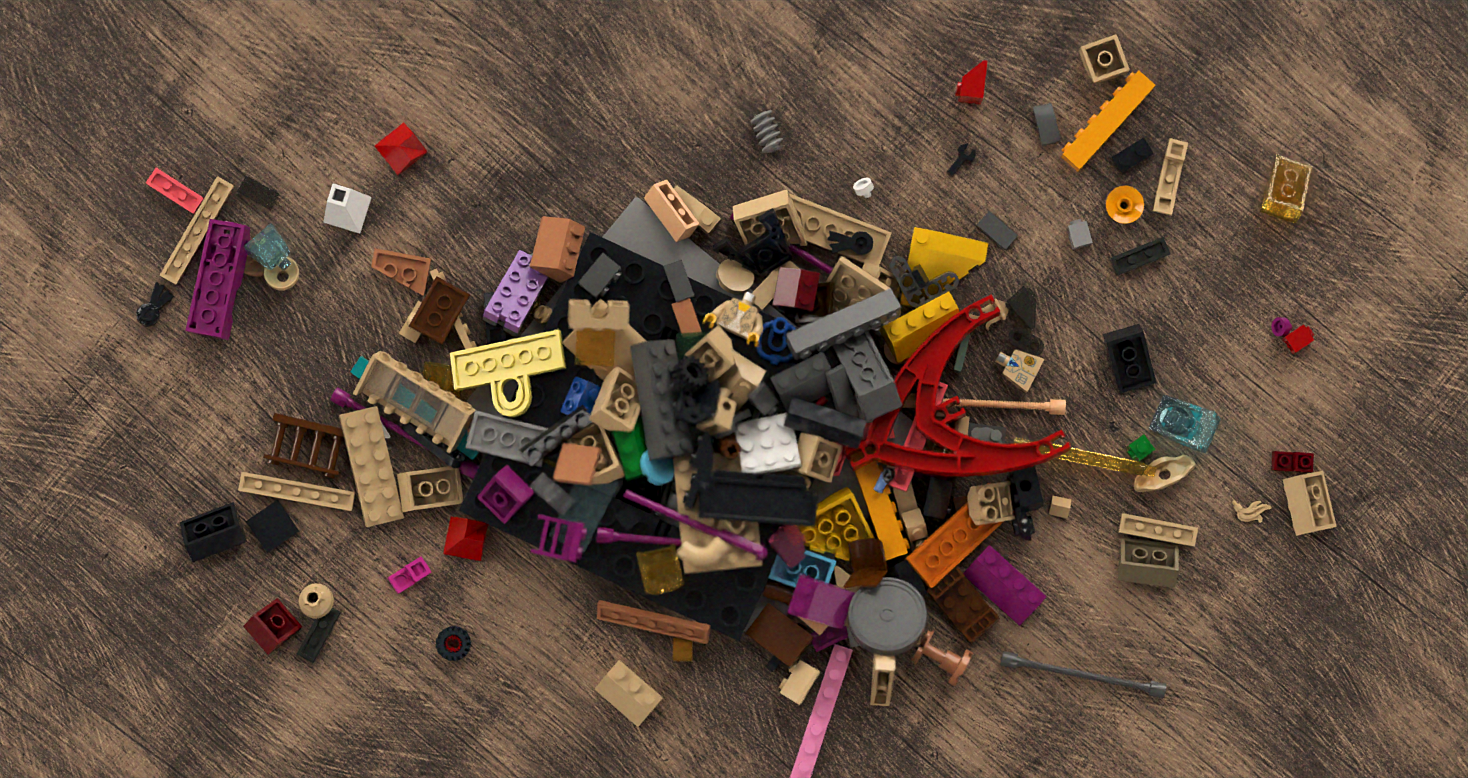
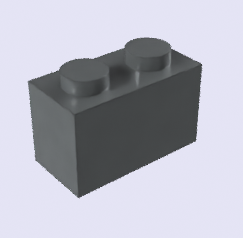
M602 253L578 283L596 299L599 296L603 298L609 290L607 286L612 281L615 283L621 276V267Z

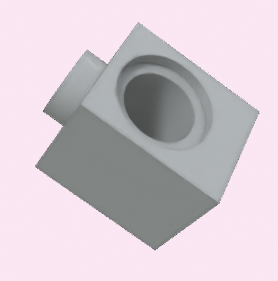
M1081 219L1070 222L1066 229L1072 250L1091 245L1093 242L1087 221L1081 222Z

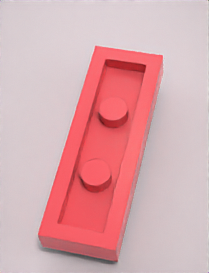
M158 168L154 169L146 181L147 185L194 215L204 200L202 196Z

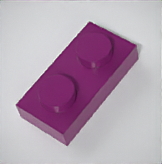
M845 625L843 629L828 626L821 635L816 632L811 633L814 636L811 642L816 652L848 638Z

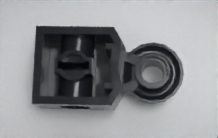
M1035 466L1012 471L1007 475V480L1010 481L1009 486H1013L1014 491L1011 494L1013 505H1017V508H1014L1016 519L1012 520L1015 537L1020 536L1027 541H1032L1031 534H1034L1035 530L1032 517L1027 516L1026 512L1035 511L1044 506ZM1021 482L1028 484V491L1021 490Z

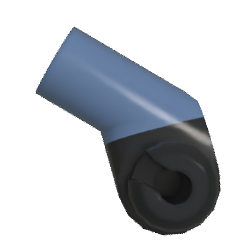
M885 468L880 474L873 490L882 494L885 486L895 478V471L891 468Z

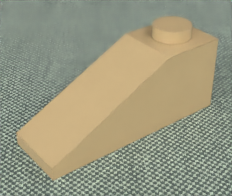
M676 185L674 190L699 222L698 228L710 236L721 222V218Z

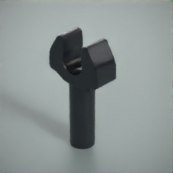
M968 143L961 145L957 149L959 157L947 170L950 176H953L965 161L972 162L976 155L975 149L970 155L964 154Z

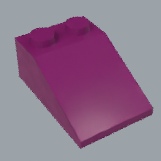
M800 574L787 613L843 629L855 592Z

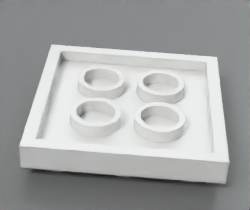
M787 413L736 423L738 430L735 431V435L741 448L739 455L743 472H753L758 476L801 467L794 429L783 426Z

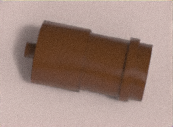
M726 435L714 440V449L724 455V457L733 459L740 454L741 448L739 443Z
M769 578L762 596L789 606L795 588L788 587Z

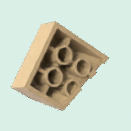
M788 190L733 206L734 221L745 245L768 232L759 222V216L773 208L788 245L800 244V246H807L800 218Z

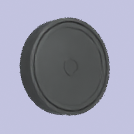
M882 578L876 588L861 587L853 596L849 606V626L853 637L860 646L877 655L893 656L910 650L919 642L926 628L927 612L922 596L912 585L900 579Z

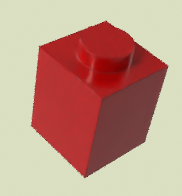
M1303 324L1282 340L1291 353L1295 354L1314 341V333L1308 326L1305 327Z

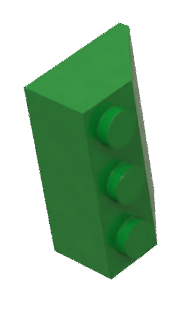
M641 415L637 417L631 432L613 430L627 481L646 476V474H643L640 465L641 457L647 450Z

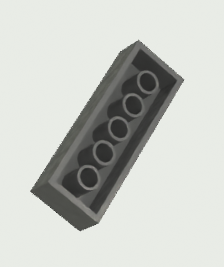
M644 341L630 346L649 460L673 459L693 454L689 424L675 419L680 389L679 383L675 384L674 381L676 379L672 378L673 367L678 363L675 341Z

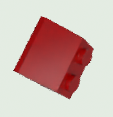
M983 60L965 74L961 82L957 83L955 96L959 97L958 102L981 105L984 97L987 60Z

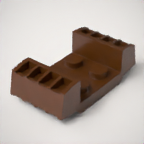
M956 565L934 587L929 588L926 586L925 589L955 627L972 644L999 622L1000 617L992 607H989Z

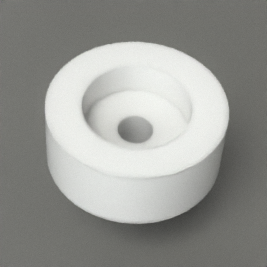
M863 178L858 180L853 188L857 195H864V198H869L874 185L870 178Z

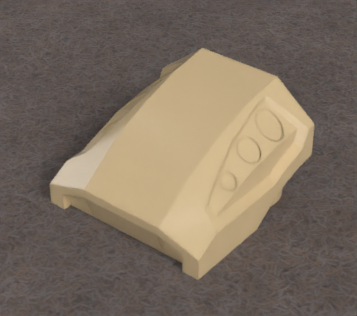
M1010 481L970 487L967 495L969 515L975 525L1015 519L1012 510Z

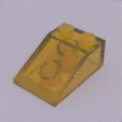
M1276 155L1263 195L1260 212L1296 224L1304 209L1313 166Z

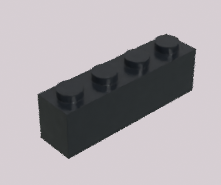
M792 397L783 426L858 449L863 437L866 420Z

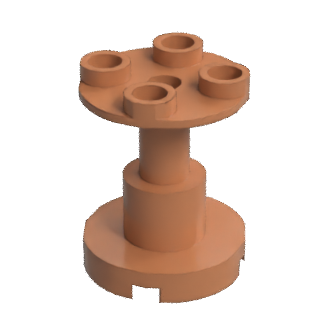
M928 630L920 642L923 647H919L916 650L911 661L916 665L923 653L939 662L940 668L951 673L948 683L955 687L959 676H962L973 652L966 649L961 657L949 650L945 653L929 644L934 631Z

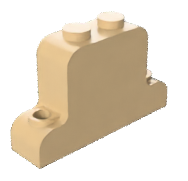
M873 654L870 705L890 706L895 672V655L882 656Z

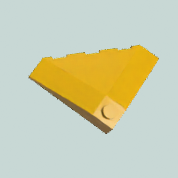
M914 227L907 263L911 271L920 264L929 281L945 272L955 273L960 280L969 274L968 271L985 263L988 243ZM906 276L903 286H910L913 282L912 278ZM947 276L946 282L942 283L941 280L937 282L941 285L942 290H944L945 287L943 285L952 283L955 277ZM931 284L928 287V293L931 295L936 294L938 286ZM924 288L920 290L923 294L917 296L916 294L912 295L913 298L911 299V302H920L919 298L922 296H924L925 299L928 298V296L924 292ZM902 291L900 305L913 307L908 303Z
M847 486L829 495L817 504L815 527L786 525L783 527L792 545L797 547L800 544L808 546L811 551L822 554L829 552L835 554L836 558L846 561L851 559L848 543L860 539L874 538L853 493Z

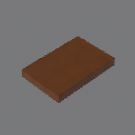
M436 276L409 327L443 345L470 294Z
M767 603L745 632L746 635L790 668L814 638V636L770 603Z

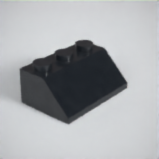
M234 502L180 522L184 545L192 562L202 560L247 542Z

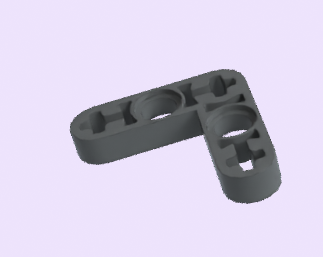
M897 255L890 260V268L908 303L913 307H920L955 289L959 284L958 276L955 273L945 272L930 280L927 286L923 287L925 294L928 296L927 299L922 296L919 298L920 302H911L913 294L917 296L923 294L920 291L923 288H919L904 257ZM895 261H903L901 267L904 271L908 269L909 272H905L898 277L897 274H900V271L897 267H893L896 264ZM906 276L911 277L913 280L912 284L908 287L902 285V279ZM947 276L955 277L953 285L949 283L943 285L945 287L944 290H942L941 285L937 282L939 280L942 283L946 282ZM931 284L938 286V292L934 295L929 294L927 291Z

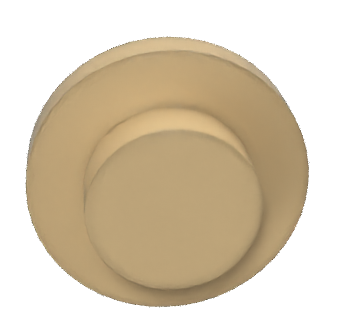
M544 305L539 306L534 312L536 321L539 324L548 322L552 309Z

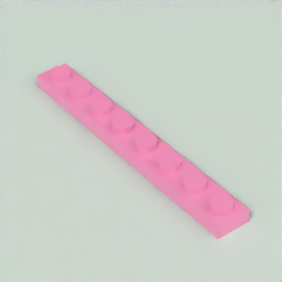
M834 644L790 778H811L853 652L852 649Z

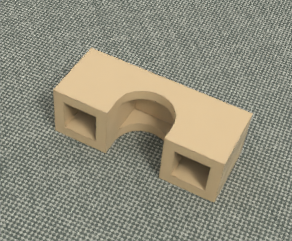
M569 300L568 324L573 330L592 328L595 331H602L604 328H609L612 331H623V329H628L629 305L627 301H608L605 313L593 315L590 312L589 300Z

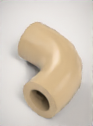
M717 536L704 548L696 546L688 539L680 547L676 555L693 566L707 567L718 563L731 548Z

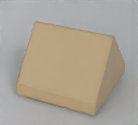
M1052 496L1049 515L1068 518L1071 499Z

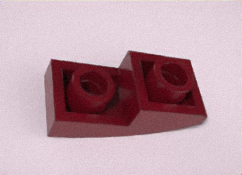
M1272 451L1271 470L1313 472L1314 453Z

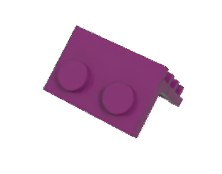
M539 514L538 518L545 520L539 550L531 549L530 553L576 563L577 559H580L583 548L580 547L581 539L585 540L587 528H584L585 524ZM553 521L557 522L551 551L550 553L544 552L549 522ZM562 523L568 525L562 555L554 553Z

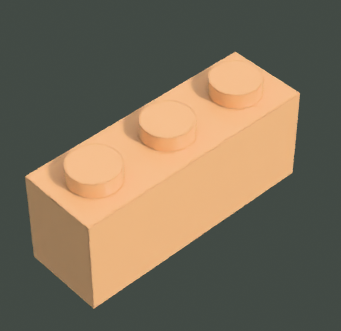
M668 180L654 184L645 195V201L676 242L689 238L698 227L699 222Z

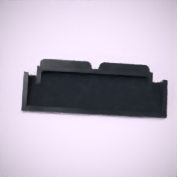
M715 470L713 475H710V483H700L698 517L815 527L818 495L816 491H807L808 485L803 476L766 473L760 479L756 478L753 472Z

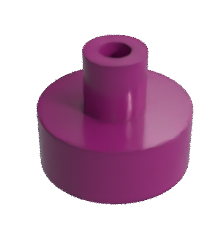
M1277 317L1272 322V332L1275 336H1287L1292 329L1290 321L1285 317Z

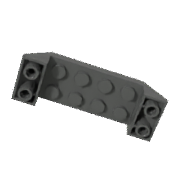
M868 330L864 331L860 336H852L846 339L841 344L831 345L840 364L845 366L849 382L859 399V407L867 422L902 407L894 380Z

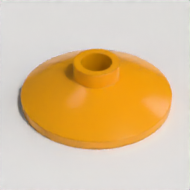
M1131 186L1116 187L1109 193L1106 199L1107 213L1118 223L1128 224L1136 221L1144 209L1142 195ZM1121 203H1127L1128 207L1123 209Z

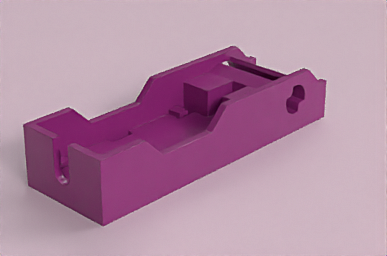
M209 220L185 331L229 341L233 324L232 310L236 292L241 286L251 241L250 227L229 221Z

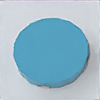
M648 450L643 453L640 461L641 470L644 475L646 474L647 480L650 483L664 485L672 480L674 476V462L672 459L649 460Z

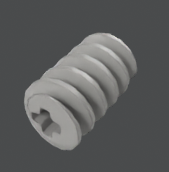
M772 110L762 112L751 120V125H756L753 128L754 132H759L756 138L762 139L759 145L765 146L762 149V153H771L785 146L779 145L783 138L776 137L780 134V131L773 130L778 126L777 124H771L775 118L768 117Z

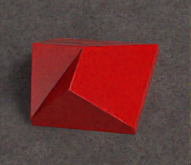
M404 122L375 145V148L398 176L428 152Z
M451 516L443 554L481 561L488 524Z

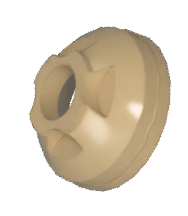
M279 256L277 260L274 258L268 263L274 266L273 269L267 265L265 266V280L270 287L276 290H287L298 281L299 268L296 262L289 257ZM286 260L290 266L283 270L279 265ZM281 273H287L289 278L285 282H281L278 280V276Z
M322 584L308 585L299 596V607L310 618L324 617L333 607V594L329 588ZM312 593L318 594V600L315 603H309L308 597Z

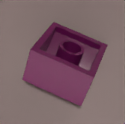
M506 465L490 480L477 498L505 524L535 492Z

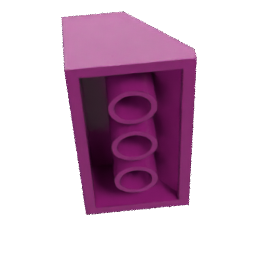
M990 545L963 572L965 577L1019 626L1047 597Z

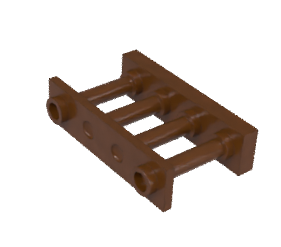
M274 413L272 420L277 422L276 426L278 428L271 455L264 454L263 458L268 459L267 463L279 465V462L320 471L324 472L323 476L335 478V475L340 476L341 472L335 471L341 441H344L342 428ZM288 425L295 426V430H297L290 460L279 458L285 428H288ZM308 429L314 431L315 438L309 463L305 464L297 462L304 432L306 433ZM325 434L333 435L332 439L334 441L327 468L318 467L316 463L322 438L325 437Z

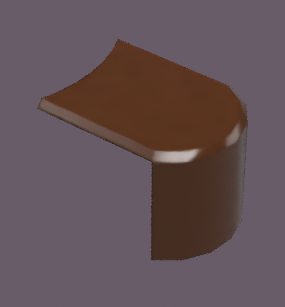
M867 538L848 543L853 573L843 588H876L888 571L882 541L876 538Z

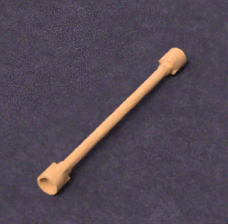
M916 393L909 395L902 408H915ZM943 398L942 403L949 400V398ZM960 399L961 403L957 405H962V407L1043 409L1049 411V414L1065 415L1066 400L1050 399V402L1041 404L1040 402L1018 403V401L998 402L996 400L976 401L973 399Z

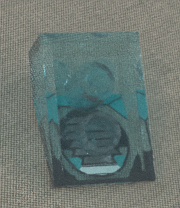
M1163 394L1148 429L1206 454L1221 418L1213 411Z

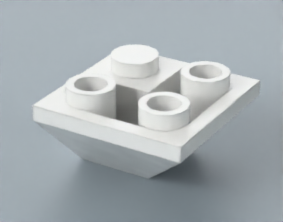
M332 184L326 204L324 223L360 234L372 197L347 187Z

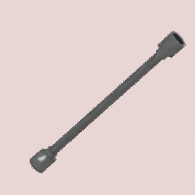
M1003 651L1000 666L1016 669V666H1026L1068 676L1087 678V680L1140 689L1147 692L1148 696L1164 699L1166 692V683L1150 681V683L1143 684L1126 679L1121 680V678L1116 679V677L1099 675L1097 673L1092 674V672L1087 673V671L1082 672V670L1024 660L1022 657H1018V654Z

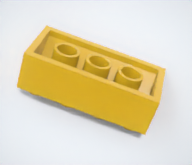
M948 291L884 325L879 331L897 364L911 357L916 349L934 331L959 312V308Z

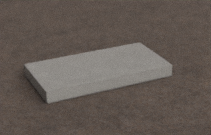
M475 410L466 448L529 464L519 449L548 428ZM543 458L534 465L541 467Z

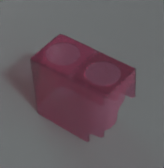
M782 524L765 539L789 568H794L805 558V536L796 525Z

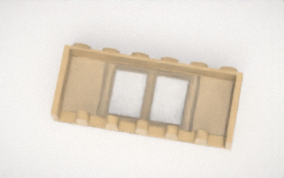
M381 351L372 355L353 392L354 395L364 393L369 396L368 402L370 404L378 402L385 406L384 412L387 414H392L393 412L401 416V423L407 424L410 422L417 426V433L423 434L427 432L433 436V443L440 444L443 442L449 447L446 451L448 453L457 449L476 410L469 403L459 400L451 392L443 391L439 388L438 384L427 381L420 373L409 370L404 363L394 360L388 353Z

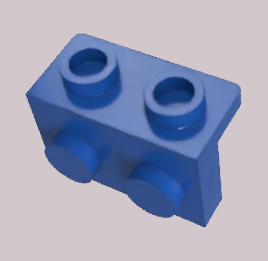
M575 377L562 406L561 413L568 415L583 404L591 415L601 387Z

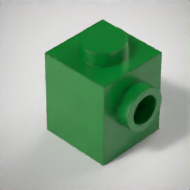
M1145 434L1127 446L1128 455L1133 461L1136 459L1137 462L1156 450Z

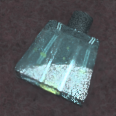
M272 223L244 246L247 255L268 270H272L277 265L282 270H286L291 265V262L286 258L290 254L289 248Z

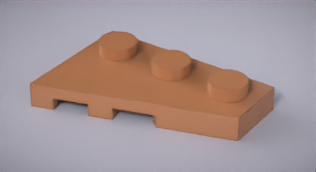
M375 248L371 267L416 293L425 296L432 259Z

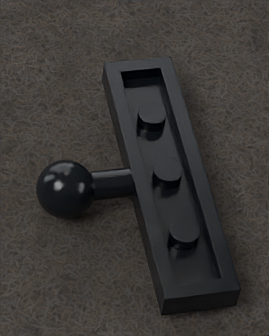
M582 404L519 449L529 465H534L559 446L562 449L563 443H566L567 440L590 425L592 421L589 420V412Z

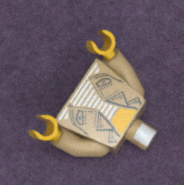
M749 292L745 293L742 301L733 298L731 301H726L716 307L711 313L706 314L703 323L710 321V328H713L716 322V325L721 329L746 339L748 345L750 341H755L756 347L759 345V338L764 329L759 310L752 306L756 296Z

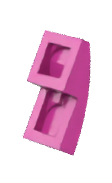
M421 556L387 579L396 593L400 594L432 572Z

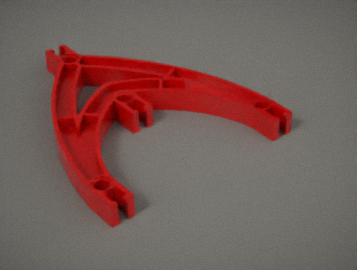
M992 294L967 306L942 324L916 349L894 379L902 407L918 383L916 396L917 430L935 445L950 453L918 450L889 442V436L902 409L901 407L874 419L867 439L859 444L858 449L849 448L844 451L847 460H850V456L858 452L863 454L864 458L856 463L853 460L850 461L853 471L877 461L900 469L931 475L985 476L1029 468L1070 451L1071 446L1069 442L1057 449L1053 448L1052 442L1065 437L1063 430L1039 441L1022 444L992 443L969 437L947 426L966 417L964 408L952 415L948 413V408L961 403L958 396L936 406V396L943 371L956 348L976 327L1000 316L998 306L991 312L983 313V307L988 304L992 305L995 302ZM977 312L980 316L977 319H972L969 314ZM939 412L945 415V418L941 421L935 418V415ZM870 446L876 449V452L871 455L865 452L866 448ZM1043 446L1048 447L1050 450L1046 455L1039 452V449Z

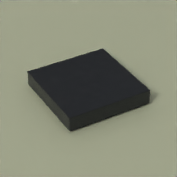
M278 499L246 521L267 553L300 532Z

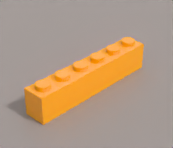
M1139 70L1135 74L1132 72L1125 79L1127 83L1123 88L1119 86L1113 92L1114 98L1110 102L1106 100L1100 107L1102 111L1097 116L1095 114L1092 115L1087 121L1089 124L1085 130L1081 128L1074 137L1077 139L1072 144L1068 142L1062 149L1064 153L1061 158L1077 172L1156 86Z
M870 446L866 448L865 452L871 455L876 452V449ZM862 452L851 455L850 460H853L854 463L864 458ZM874 461L855 470L854 472L877 539L883 543L886 561L908 554L907 549H910L907 538L903 539L901 531L904 529L901 520H897L894 513L897 512L894 501L890 502L888 496L891 494L889 485L885 486L882 494L873 490L880 474L883 472L882 465L878 466L877 461Z

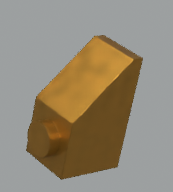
M673 638V661L693 662V641Z

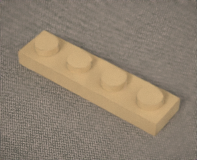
M1122 513L1118 533L1195 547L1198 528Z

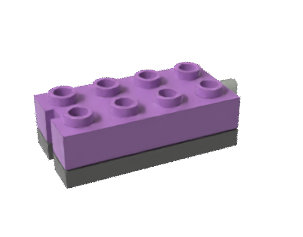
M521 250L518 251L488 303L482 319L494 326H497V324L503 326V331L515 337L519 334L550 277L530 267L533 253L527 254Z

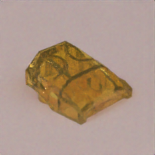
M675 544L645 553L637 552L647 594L657 595L676 590L684 585Z

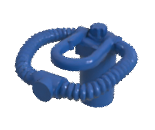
M777 317L770 322L763 323L764 329L762 334L765 329L771 327L768 345L774 351H781L787 345L786 333H788V329L793 331L796 328L788 323L785 318ZM774 332L784 333L781 347H774L772 344ZM761 334L759 345L756 347L761 358L770 360L771 364L789 362V360L793 359L791 352L789 356L785 357L765 354L762 351Z

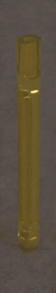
M1014 437L1013 444L1030 443L1035 441ZM1052 444L1054 449L1062 447L1061 445ZM1043 446L1039 449V452L1046 455L1050 450L1048 447ZM1071 448L1070 451L1055 457L1140 476L1155 477L1156 466L1146 465L1143 462Z

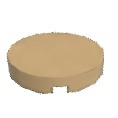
M724 260L717 268L716 278H718L721 288L731 294L746 293L753 285V272L743 268L742 264L735 260Z

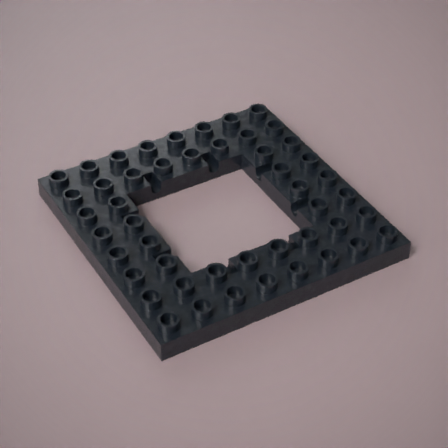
M590 232L578 257L574 277L567 280L543 333L560 330L563 341L574 331L568 324L569 300H589L590 307L601 299L607 305L608 301H627L629 305L628 324L646 341L674 340L677 359L681 360L683 357H686L685 354L717 326L716 322L713 328H710V321L703 323L706 314L711 313L716 307L726 301H731L733 298L688 277L694 293V297L690 298L702 335L684 341L671 305L676 303L663 265ZM604 253L621 267V276L615 283L612 281L607 286L609 290L603 298L599 296L596 299L582 288L578 282L600 255ZM759 310L763 323L770 322L776 318ZM771 327L765 329L761 337L762 351L768 355L789 356L791 351L788 345L781 351H774L769 347L768 338ZM722 329L731 339L732 349L766 371L760 384L763 382L778 401L776 405L778 409L771 416L787 413L770 379L807 359L796 361L793 357L789 362L771 364L770 360H765L759 356L755 341H750L748 345L746 339ZM774 332L772 344L774 347H781L784 333ZM563 345L566 368L529 376L532 394L529 408L520 416L507 417L503 415V417L549 429L567 416L561 413V409L575 377L589 381L599 387H602L603 380L596 375L594 369H590ZM832 346L823 351L831 369L841 365ZM818 351V352H815V353L811 354V356H810L809 358H811L812 356H814V355H816V354H818V353H820V352ZM850 384L851 390H852V393H853V396H854L855 391H854L852 385ZM519 385L517 386L510 402L515 401ZM832 394L825 395L824 397L828 402L823 407L836 411ZM760 413L758 419L764 418V416ZM799 430L795 432L797 444L802 432ZM560 446L543 458L541 467L530 466L527 463L485 453L459 508L460 512L537 548L540 547L545 520L538 518L539 514L571 522L584 523V528H587L585 540L581 539L580 547L583 548L581 558L577 559L576 563L567 562L691 620L710 625L711 629L736 641H740L769 579L781 542H786L788 538L783 529L786 524L758 522L760 542H765L764 547L767 550V555L762 560V566L685 574L683 560L676 555L681 546H672V544L662 545L660 543L650 544V542H628L625 540H617L612 543H597L598 527L613 529L614 532L620 534L669 537V539L679 538V540L681 539L679 527L671 525L632 505L630 506L642 519L627 532L615 518L628 505L627 503L604 492H600L591 486L555 481L553 477L561 453ZM508 465L535 493L504 524L477 496L490 480ZM806 476L809 478L811 482L810 487L808 489V491H810L815 478ZM553 521L549 522L543 549L549 553L557 522ZM561 523L554 554L562 555L568 529L566 524Z

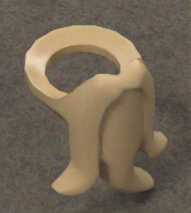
M995 298L994 304H989L982 308L985 313L993 311L997 306L1000 309V316L986 323L987 330H989L992 323L1006 320L1009 309L1005 307V302ZM969 314L970 318L972 319L979 318V316Z

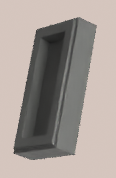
M990 211L976 225L1004 250L1018 237L1016 233Z
M682 259L664 265L663 267L676 302L694 297Z

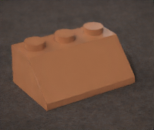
M543 216L530 267L559 283L574 277L585 227L571 219Z

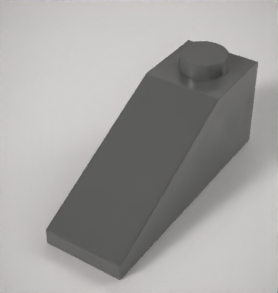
M763 382L748 395V401L764 417L767 414L771 416L778 409L776 406L778 404L777 399Z

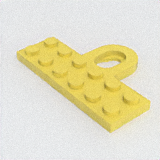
M560 330L450 353L454 390L461 391L491 384L493 404L498 412L507 417L520 416L529 408L532 400L529 376L566 368ZM510 380H516L519 385L514 402H508L503 393L505 383Z

